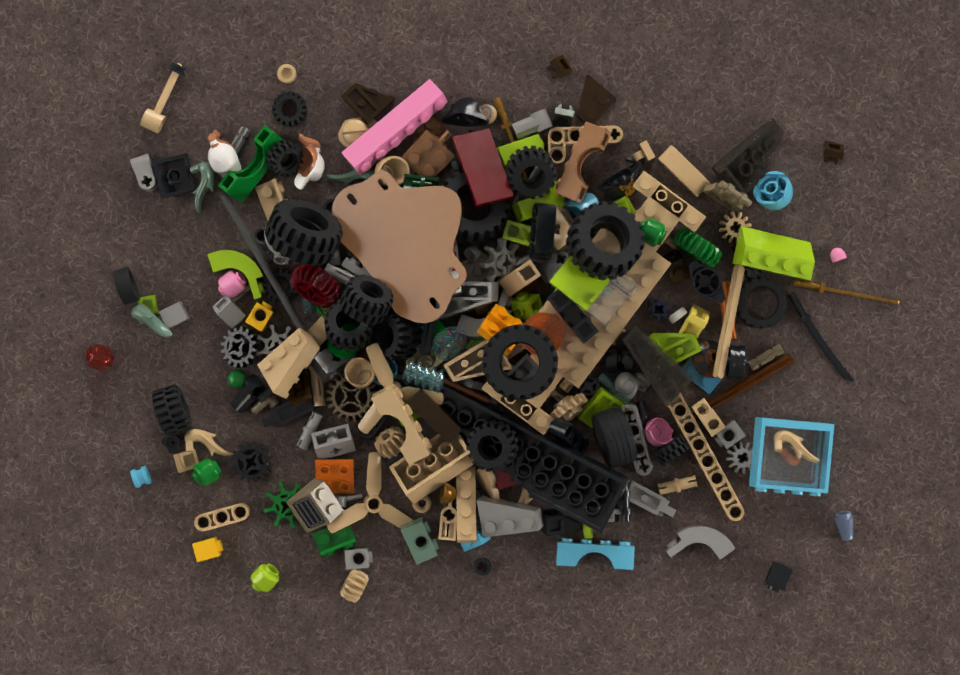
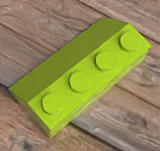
M740 226L732 264L811 281L815 260L811 242Z

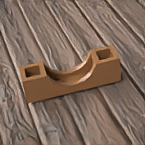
M587 121L581 126L578 141L572 146V155L564 165V173L556 184L557 190L555 193L579 204L582 203L589 187L582 178V164L591 153L605 150L611 136L610 131Z

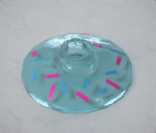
M456 326L447 327L440 331L432 343V351L435 357L443 361H449L461 355L467 346L468 337L466 332Z

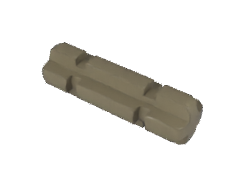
M780 344L772 347V350L769 349L757 356V359L750 360V369L754 371L760 365L763 366L773 360L775 356L783 354V348Z

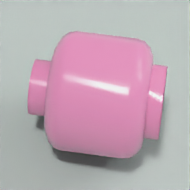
M228 271L218 280L220 294L222 296L226 295L229 298H235L246 289V277L240 271Z

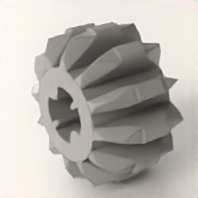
M739 441V448L734 444L732 445L733 452L727 450V453L731 454L732 457H726V461H733L728 467L733 468L735 466V473H738L741 467L742 474H745V467L749 471L751 469L752 448L749 449L750 443L748 442L743 448L742 441ZM744 452L746 453V455L744 456L747 457L746 461L742 460L740 463V459L737 457L739 454L742 455Z

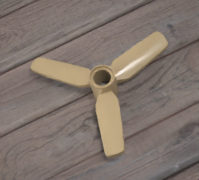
M372 343L367 346L366 351L378 382L384 388L391 384H394L396 388L399 387L403 394L402 399L409 401L421 388L402 387L399 382L393 381L394 374L379 344ZM422 389L437 404H442L444 399L443 393ZM374 403L358 425L361 432L368 434L383 416L379 414Z
M370 452L368 455L366 480L368 495L364 498V503H356L347 508L331 523L326 524L331 533H334L363 519L368 512H378L381 518L399 528L413 521L390 504H383L382 500L378 497L381 491V455L378 452ZM371 499L378 500V505L375 508L368 506V502Z

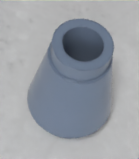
M851 511L838 512L834 519L843 541L853 539L854 516L851 515Z

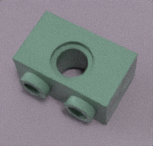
M422 517L400 526L416 565L438 556L437 549H439L437 541L435 538L431 539L429 535L431 528L427 521L423 522ZM418 537H424L426 538V541L422 544H419L416 542V539Z

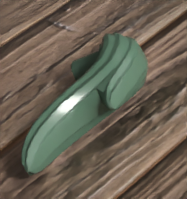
M201 162L190 167L192 174L201 173L200 185L192 192L196 195L195 208L199 214L201 213L205 194L209 189L212 192L214 191V170L208 162Z
M352 167V170L346 174H327V177L337 182H344L346 187L353 180H367L375 174V171L370 169L359 175Z
M138 304L132 308V318H136L140 324L145 323L163 337H171L173 335L168 327L146 305Z

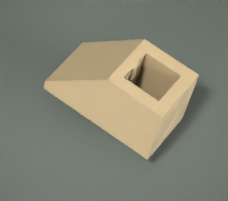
M528 260L499 280V283L510 297L537 279L541 274L533 262Z

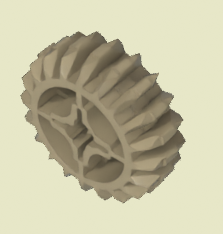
M340 373L341 380L336 378L334 379L336 384L329 383L333 390H326V393L332 394V397H327L326 401L332 400L333 404L328 405V408H336L332 412L333 415L338 411L340 412L338 419H342L343 415H346V422H349L350 416H352L353 422H356L357 415L362 420L364 417L362 413L366 414L367 409L372 406L371 402L373 401L371 397L377 391L371 392V389L375 388L376 385L372 384L365 388L368 397L364 405L359 399V394L364 388H348L343 383L347 381L344 374ZM339 387L344 393V399L340 404H338L336 399ZM359 389L355 395L356 401L353 402L351 400L344 403L349 397L347 394L349 391L353 393V391L356 392ZM353 403L360 410L348 412L343 410V408L347 404Z

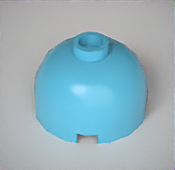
M772 171L756 181L753 194L761 206L775 211L786 207L790 203L793 196V187L789 178L783 172Z

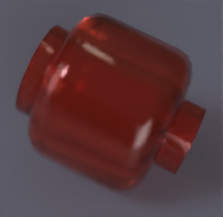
M94 344L92 347L89 346L84 361H87V366L90 368L105 371L107 367L112 366L115 357L112 356L111 348Z

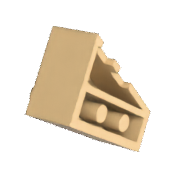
M298 328L257 364L272 392L287 399L289 396L288 391L294 383L297 384L299 381L298 376L304 368L307 369L320 347L312 334Z
M487 340L443 365L453 382L485 375L483 373L482 357L485 346L488 344ZM505 354L502 356V368L504 371L513 368Z

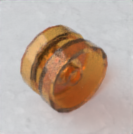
M546 312L536 313L524 323V325L538 328L541 331L545 330L556 350L563 344L565 338L564 325L555 315ZM525 344L528 350H530L534 354H537L532 347Z

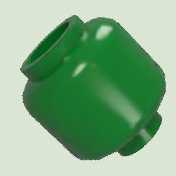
M653 218L647 219L646 222L641 221L642 227L640 231H644L645 235L643 241L651 247H655L657 244L661 245L667 234L665 225Z
M207 458L193 466L194 473L191 475L196 484L200 483L206 487L219 480L221 470L215 460Z

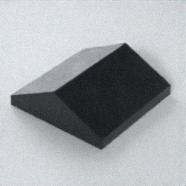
M187 153L151 162L161 199L176 197L197 189L194 175L190 172L191 165Z

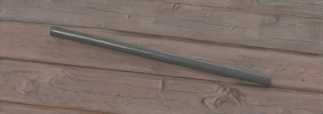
M227 193L221 195L222 202L297 329L300 328L308 332Z

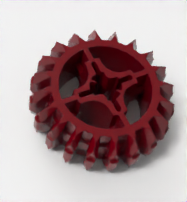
M301 264L292 273L291 286L295 289V292L300 294V297L305 298L311 304L326 308L336 303L339 299L340 285L336 283L337 281L332 278V275L321 270L320 267Z

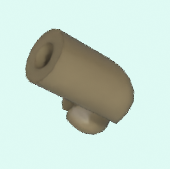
M270 395L263 403L257 401L250 410L257 415L268 404L272 409L279 404V400L276 399V396Z

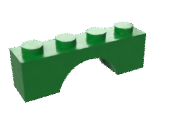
M264 125L253 139L256 153L250 165L240 171L229 170L218 186L242 204L269 169L267 165L268 160L266 159V156H270L268 150L272 151L271 146L274 145L276 147V142L279 141L281 143V140L284 139Z

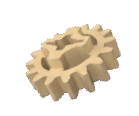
M583 393L576 394L575 396H566L554 405L555 410L549 415L553 418L557 417L569 422L583 411L582 407L588 400Z

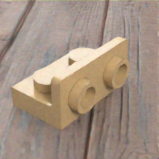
M276 178L255 187L268 221L274 206L283 200H288L283 197L282 192H285L282 182H278Z

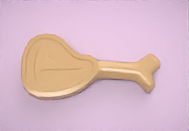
M478 468L476 470V477L482 488L491 498L501 499L494 473L486 471L485 468L482 470Z

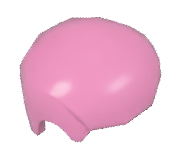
M653 418L647 422L644 434L650 444L661 447L673 440L672 433L674 430L665 419Z

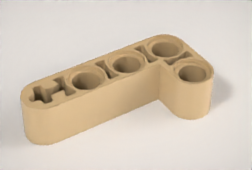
M599 126L611 133L612 130H615L619 134L616 140H613L612 136H610L607 145L617 144L621 141L623 131L620 127ZM556 127L549 131L548 153L550 157H552L551 155L554 151L561 152L563 156L560 161L553 160L554 165H560L564 162L566 146H573L577 143V141L571 139L570 134L574 131L579 132L581 127ZM559 132L562 135V139L559 142L553 141L551 139L552 133Z

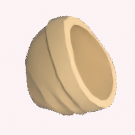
M389 156L380 160L374 170L375 173L381 170L388 172L399 186L403 184L404 174H409L408 163L398 156ZM383 179L378 180L379 184L388 187Z

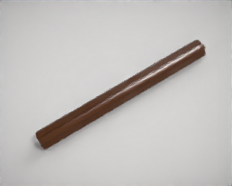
M787 354L709 399L707 403L713 409L719 407L794 363L792 356ZM692 409L693 416L698 419V416Z

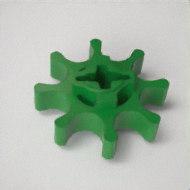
M280 481V494L273 495L270 491L266 492L265 495L271 497L274 504L263 511L264 513L269 511L277 513L278 518L274 522V526L279 525L280 519L287 518L290 521V527L294 528L296 526L293 521L295 515L286 514L292 512L289 507L282 512L284 509L282 502H286L290 497H293L301 485L297 483L294 490L287 491L284 488V482Z

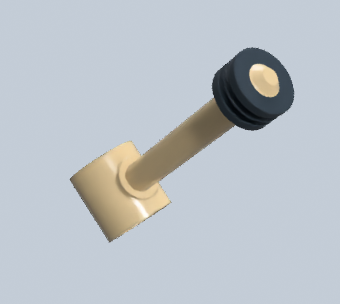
M172 62L173 66L169 68L172 73L155 109L151 110L148 108L140 122V126L157 134L161 131L166 120V116L162 115L161 112L178 76H183L182 72L186 70L179 63Z

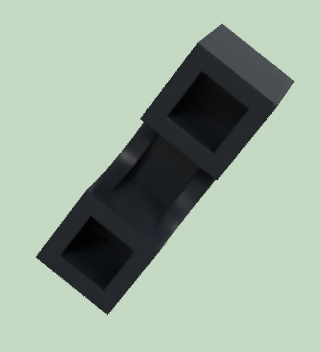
M558 289L546 298L583 344L599 332L577 304Z

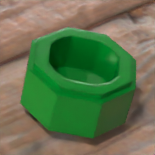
M240 369L232 371L228 376L229 384L234 388L243 387L247 378L246 373Z

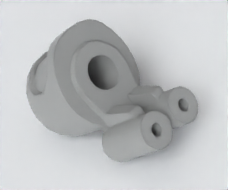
M622 372L615 380V388L631 400L637 390L644 393L647 387L650 386L652 379L642 373L632 375L629 372Z

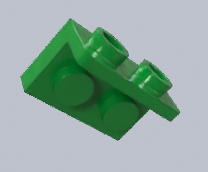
M351 525L334 533L325 528L312 534L320 556L325 554V557L336 554L335 550L341 547L343 550L353 547V543L357 540Z

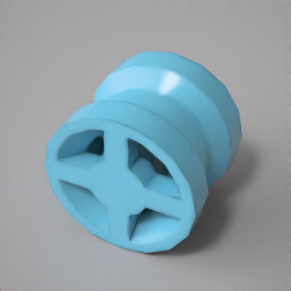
M146 466L141 467L139 470L133 469L130 471L136 488L141 487L142 484L148 485L152 483Z

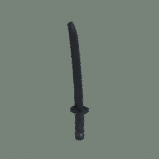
M795 292L789 294V299L797 310L798 315H800V322L804 323L817 345L841 377L853 382L854 379L819 334L810 320V314L807 315Z

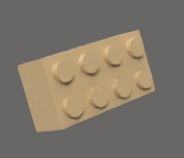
M460 433L449 443L437 434L429 440L432 445L430 455L411 465L403 457L389 466L405 495L413 504L474 465L472 463L474 461L473 458L469 459L468 454H470V450L467 451L466 448L468 445Z

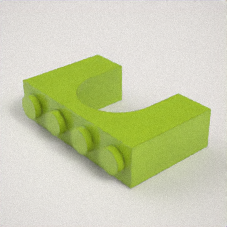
M539 134L496 148L503 167L507 166L508 160L511 161L510 156L512 153L516 155L517 149H520V151L524 150V146H527L528 149L531 146H536L537 150L539 147L544 149V142ZM557 179L554 181L555 186L549 188L550 192L548 194L543 193V197L535 196V199L528 198L512 205L518 223L532 219V209L535 203L555 204L558 207L565 206L564 197L555 193L557 190Z

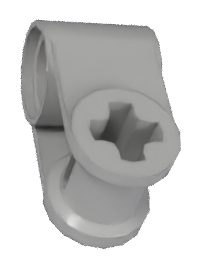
M147 153L130 159L139 186L148 192L156 190L158 186L152 169L150 154ZM147 178L152 180L150 186L144 184L147 182Z

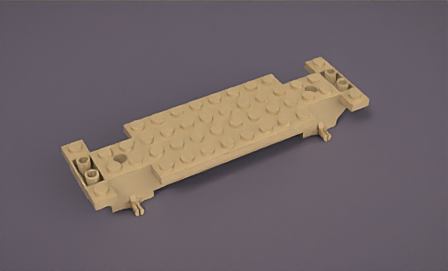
M645 171L642 172L632 186L647 197L641 208L637 209L636 213H634L636 222H646L647 219L653 218L665 225L667 234L661 245L666 243L675 249L676 246L672 244L673 239L669 236L678 222L695 233L706 218L705 215ZM601 228L592 239L593 244L604 253H620V243L612 232ZM645 243L642 255L634 266L622 277L618 276L616 279L610 280L587 311L578 306L599 331L584 344L550 302L546 301L529 324V326L541 330L551 339L558 356V369L555 378L543 393L527 400H514L503 397V395L494 391L488 382L485 383L482 390L544 435L554 418L540 407L550 396L557 402L561 401L559 398H564V396L555 391L556 385L564 377L577 388L581 386L671 265L669 261L656 252L661 245L657 244L655 247H651ZM518 343L532 353L530 357L539 365L536 351L529 345ZM511 358L510 361L516 365L518 362Z

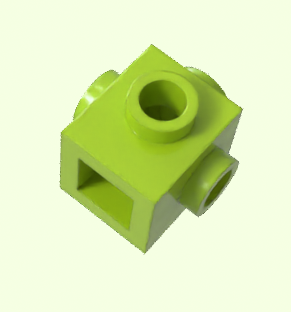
M528 292L517 294V297L510 302L514 317L524 321L533 320L543 307L540 295Z

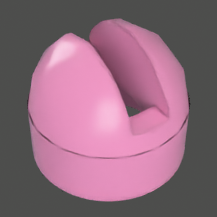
M834 248L830 253L832 263L847 258L841 248Z

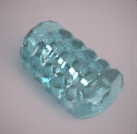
M414 358L407 364L402 376V381L407 377V382L411 383L414 380L416 386L421 383L422 388H426L429 385L430 391H433L436 387V393L441 391L445 380L443 369L436 373V366L429 370L428 363L422 368V361L414 365Z

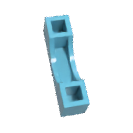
M562 538L561 541H557L556 565L576 567L581 557L588 553L598 552L610 559L614 569L633 570L635 546L630 545L631 542L619 541V544H611L610 540H600V543H592V539H581V542H573V538Z

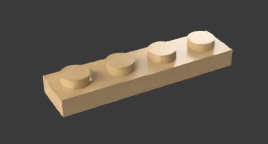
M469 467L456 476L457 543L477 542L476 468Z

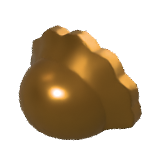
M444 483L440 492V503L448 504L457 497V490L450 484Z

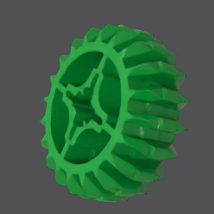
M680 228L672 240L673 244L683 252L710 268H715L723 255L721 250L709 241L686 228Z

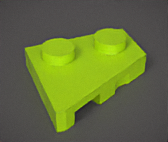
M652 333L650 335L667 368L702 351L694 333Z
M600 387L582 408L583 411L577 417L593 428L592 415L614 407L621 408L625 403Z

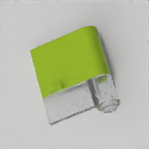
M569 256L549 283L605 326L626 298L634 296L639 289L636 287L638 283L627 274L622 277L618 276L614 280H609L608 277L606 280H599L597 276L591 278L588 276L589 273H582L579 270L580 267L574 265L571 261L573 257Z

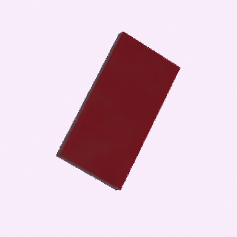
M490 129L452 137V142L475 206L480 207L513 199L514 195Z

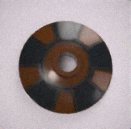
M705 340L699 343L702 351L693 355V363L696 370L702 376L714 378L712 374L719 343Z

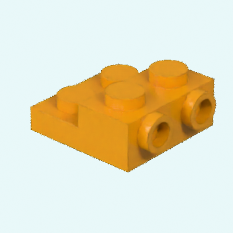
M495 304L487 313L477 333L489 342L490 338L501 329L512 325H523L519 318H514L510 315L505 307ZM515 344L507 348L504 354L508 356Z

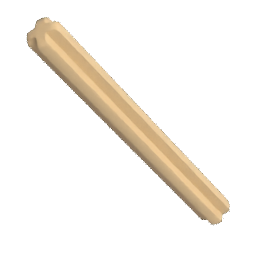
M735 265L733 268L712 374L714 378L723 379L745 271V267Z

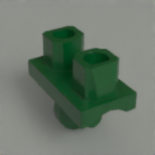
M404 174L403 188L412 189L438 186L439 177Z

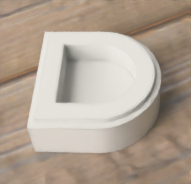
M681 307L670 315L668 319L673 324L688 312L684 307Z

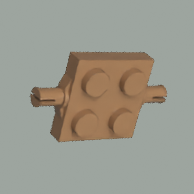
M426 129L401 156L408 163L410 168L409 174L436 177L455 156L446 145V142L453 136L452 133L446 130L439 138Z

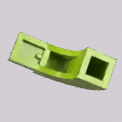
M220 250L207 254L213 273L226 269H238L247 277L254 300L263 298L262 293H265L263 283L258 282V279L265 276L259 265L252 258L232 250Z

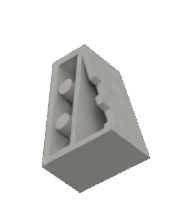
M464 281L461 285V292L452 295L446 311L436 320H443L498 302L499 282ZM436 301V309H439L440 305Z
M483 495L477 499L483 538L539 531L544 526L541 507L508 502L503 499L488 498V496Z

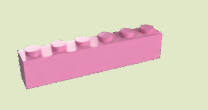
M429 79L341 153L356 172L362 175L364 172L369 171L378 160L383 159L390 150L397 147L403 139L413 134L421 124L426 123L433 114L443 109L445 104L448 103L445 95Z

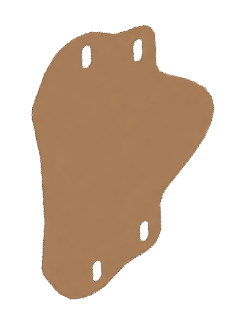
M382 170L376 172L364 182L344 188L332 204V216H335L338 222H340L343 231L340 242L358 258L373 278L381 280L391 289V293L394 295V301L391 306L397 315L417 323H429L438 319L446 311L452 295L464 283L467 277L465 267L454 255L453 251L462 212L458 194L452 189L443 186L404 189L398 185L388 172ZM379 179H383L388 185L387 190H384L379 185ZM349 193H351L357 200V203L355 205H353L347 198V195ZM450 267H453L458 273L459 277L457 279L453 278L449 273ZM430 298H435L440 305L439 309H435L432 306Z

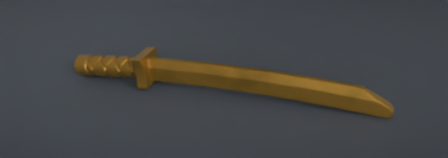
M499 97L493 101L503 124L501 127L502 129L506 128L512 143L514 139L509 128L512 126V123L509 122ZM524 169L522 174L524 178L528 179Z
M794 279L792 283L794 287L818 291L817 293H824L825 290L899 304L900 302L825 287V283L822 282L813 283Z

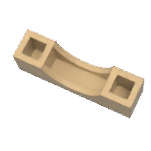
M391 384L374 393L371 400L380 415L394 416L403 423L406 429V439L401 444L400 450L408 464L411 465L430 455L432 445L427 437H423L420 423L414 421L411 416L413 412L408 404L405 405L402 400L403 394L399 387L396 388L394 384Z

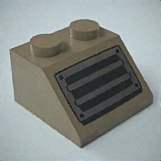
M315 478L286 502L306 532L331 523L344 511L325 481Z

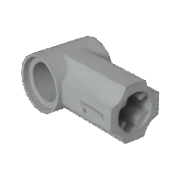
M546 109L531 114L530 117L512 124L517 139H522L535 132L540 133L544 129L547 130L553 127Z

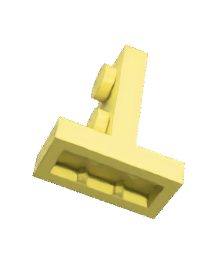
M693 303L678 333H694L697 339L702 329L708 323L710 312Z

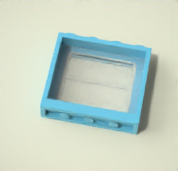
M755 417L749 486L755 487V491L767 492V489H774V493L785 494V490H791V494L803 495L804 491L809 492L811 496H821V493H828L834 424ZM787 430L803 438L801 444L820 461L813 463L806 461L802 457L798 459L795 451L783 443L782 451L775 452L773 440L775 432Z

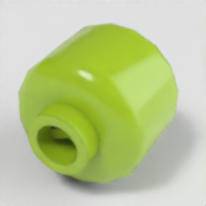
M261 564L251 575L252 587L258 592L271 591L279 581V571L271 564Z

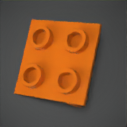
M315 459L316 479L325 481L333 494H355L353 459Z

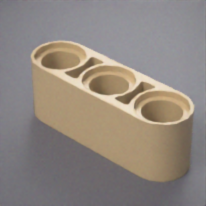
M672 145L659 156V162L662 165L664 164V167L676 178L678 177V180L689 191H692L691 193L695 197H698L703 192L705 185L711 184Z
M237 503L205 512L195 518L194 525L199 531H207L240 522L248 518L250 508L245 503ZM238 507L245 509L246 514L244 517L237 515L236 509ZM219 512L226 513V522H221L218 519ZM201 517L208 519L209 524L207 527L200 525L199 520Z

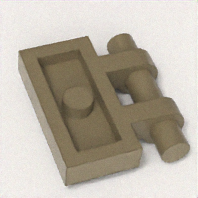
M723 180L720 183L705 185L703 189L705 194L730 211L742 210L744 205L749 207L752 204V201L745 193L737 191L734 185Z

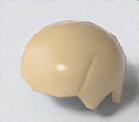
M362 357L352 358L344 369L346 380L356 388L368 387L374 381L376 375L372 364Z

